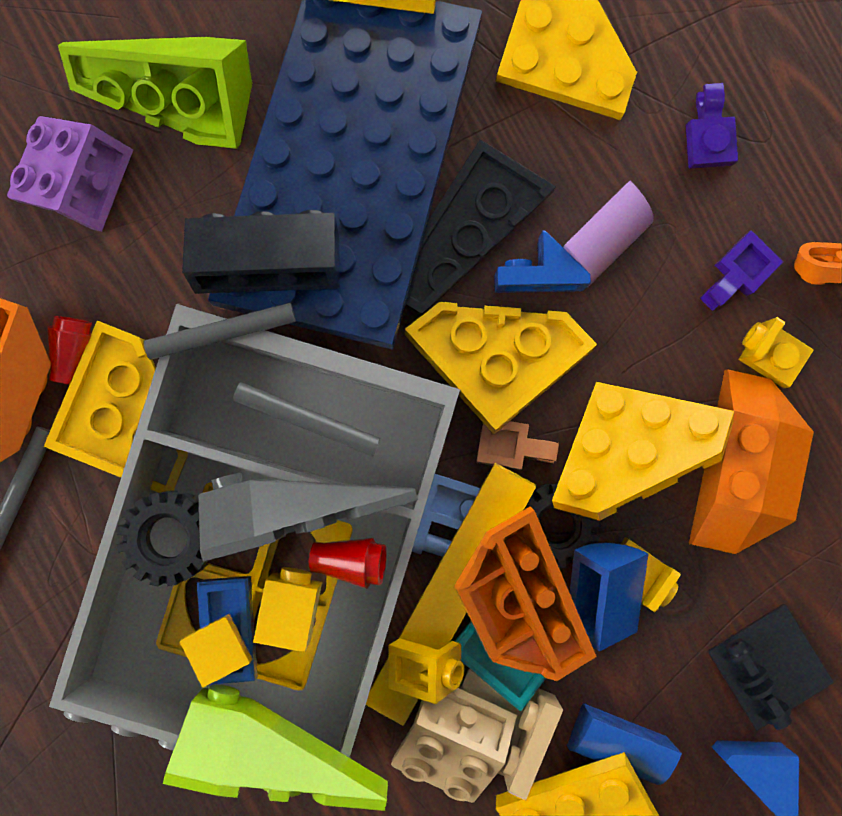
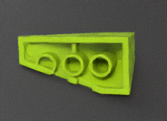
M185 37L62 42L58 45L70 90L116 110L122 107L145 116L146 123L158 128L162 124L182 132L183 139L198 145L237 149L240 146L252 89L246 40Z
M211 685L209 689L202 688L191 701L163 784L215 796L237 798L240 787L260 788L268 792L270 801L288 802L289 797L298 796L301 792L312 793L313 799L325 806L385 811L388 781L252 698L239 696L240 691L227 685Z

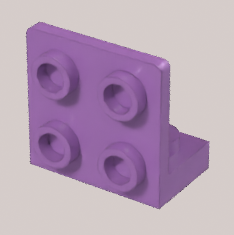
M39 116L36 123L28 131L26 138L27 146L19 165L16 166L11 174V186L7 197L16 202L55 211L90 229L102 232L133 149L91 124Z

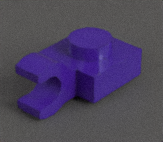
M723 83L705 84L703 92H697L696 94L698 119H692L686 124L689 169L732 166L738 162L735 117H722L725 97Z
M751 230L714 265L724 275L700 299L713 311L718 305L722 306L738 289L747 297L754 293L783 261Z

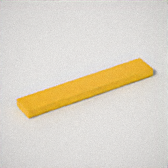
M494 463L399 636L400 639L437 650L452 640L467 613L454 585L485 533L523 511L536 489V484ZM387 658L370 689L366 705L404 726L418 698L388 689Z

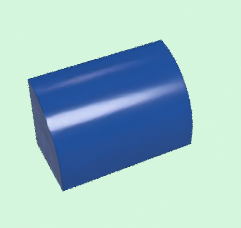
M595 543L574 550L570 595L592 647L599 652L638 631L648 553L640 549L615 543Z
M584 703L581 706L567 743L570 751L595 761L625 752L638 778L656 785H661L668 780L682 755L667 736Z

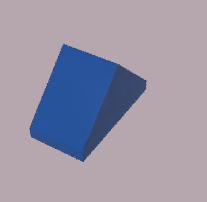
M717 740L711 746L775 816H798L799 756L781 742Z

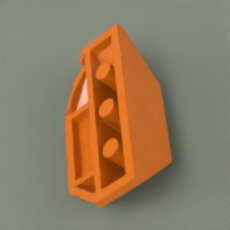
M1 298L0 462L20 450L24 437L30 431L32 415L39 396L46 387L47 375L51 366L28 308Z
M727 369L724 371L717 407L734 411V422L722 461L704 469L689 544L737 554L796 521L814 431L772 379Z
M528 507L487 531L454 587L492 662L524 672L542 674L544 678L558 681L597 657L535 510Z

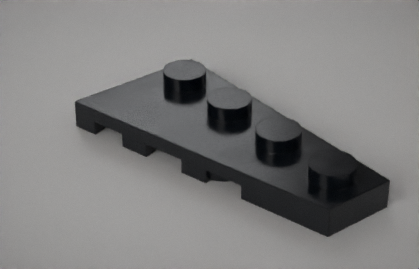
M479 140L427 222L405 306L420 316L426 313L554 192L556 186L484 141Z

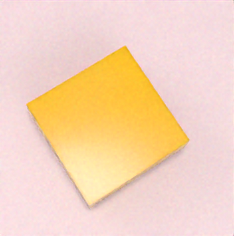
M230 614L179 640L202 688L250 664L253 660Z

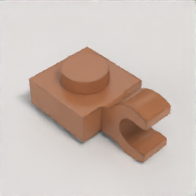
M509 421L493 434L483 423L476 463L491 466L497 463L505 468L520 471L522 470L524 458L554 464V461L556 462L559 443L527 438L529 424Z

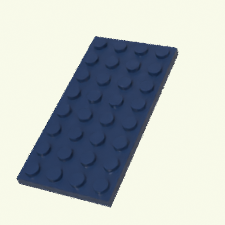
M302 0L234 216H250L256 212H270L275 215L299 214L306 210L335 213L339 233L340 289L210 293L208 301L212 306L248 314L291 302L296 322L290 323V325L388 349L394 348L482 22V10L436 1L434 14L332 0Z

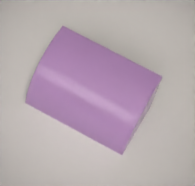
M629 181L564 245L563 248L590 273L591 284L653 223V213L650 205L640 190Z

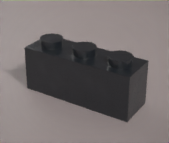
M306 210L299 214L275 215L270 212H256L250 216L229 217L211 213L202 216V218H185L182 273L195 294L340 289L339 233L335 213Z

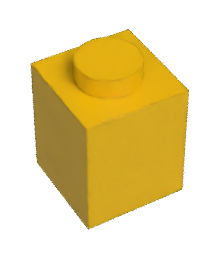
M282 567L280 574L272 573L265 580L253 643L305 652L311 642L322 582L311 580V572L297 568Z

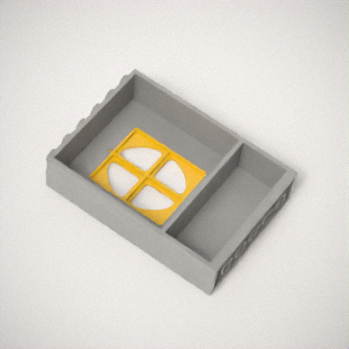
M176 304L167 334L214 323L226 318ZM266 330L159 357L49 707L64 711V716L72 721L88 723L95 720L111 725V730L119 735L137 737L141 734L158 739V743L166 749L174 750L191 701L202 689L179 642L183 637L195 631L189 617L186 602V584L188 580L168 587L167 584H162L158 587L149 585L151 580L147 578L139 581L133 577L137 571L133 567L126 570L122 564V561L126 560L127 556L125 552L118 553L116 544L123 542V536L116 534L118 526L126 522V519L122 518L128 509L136 506L134 504L136 501L148 497L150 494L158 493L150 489L153 480L166 485L178 457L176 449L188 452V458L174 491L193 494L196 501H198V494L213 490L211 480L240 472L244 482L254 479L411 487L415 488L417 501L354 519L341 518L336 520L337 522L310 532L316 542L327 543L374 538L375 543L385 544L387 560L385 575L381 585L370 584L369 588L365 589L326 575V590L319 596L315 616L316 622L313 627L311 642L305 652L292 650L276 660L262 664L257 663L258 677L255 681L212 684L227 685L240 691L239 696L252 698L350 758L460 389ZM240 382L377 436L380 438L374 456H370L233 401L234 393ZM162 518L154 524L151 530V544L160 555L175 557L184 550L187 544V532L179 521L173 518ZM279 539L275 540L276 542L259 547L253 569L250 573L244 574L208 563L202 571L193 577L205 580L251 576L253 615L255 619L258 606L262 600L265 580L269 577V570Z

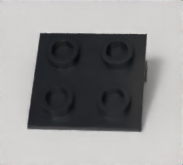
M786 604L780 605L708 650L712 660L757 731L767 724H773L777 730L788 727L792 723V719L789 716L791 709L834 683Z

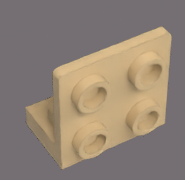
M468 668L459 689L517 715L505 765L498 774L504 776L508 793L526 800L563 709L555 695L538 688L523 710L519 711Z
M459 688L455 689L437 704L422 700L414 724L395 753L391 765L401 770L407 778L413 781H425L444 790L445 794L452 799L473 803L505 765L517 715Z

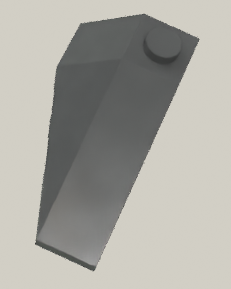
M241 472L211 480L213 490L198 494L201 557L204 562L276 542L275 540L285 537L286 533L294 531L296 534L311 532L337 522L336 520L341 518L354 519L417 501V494L415 488L272 479H254L244 482Z

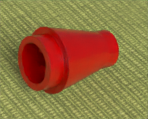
M54 316L53 325L47 326L49 360L51 362L49 380L63 384L71 383L83 352L92 336L90 333L92 322L71 317Z
M374 538L327 543L314 542L309 555L310 572L321 573L368 589L370 584L381 585L386 569V545L375 543Z

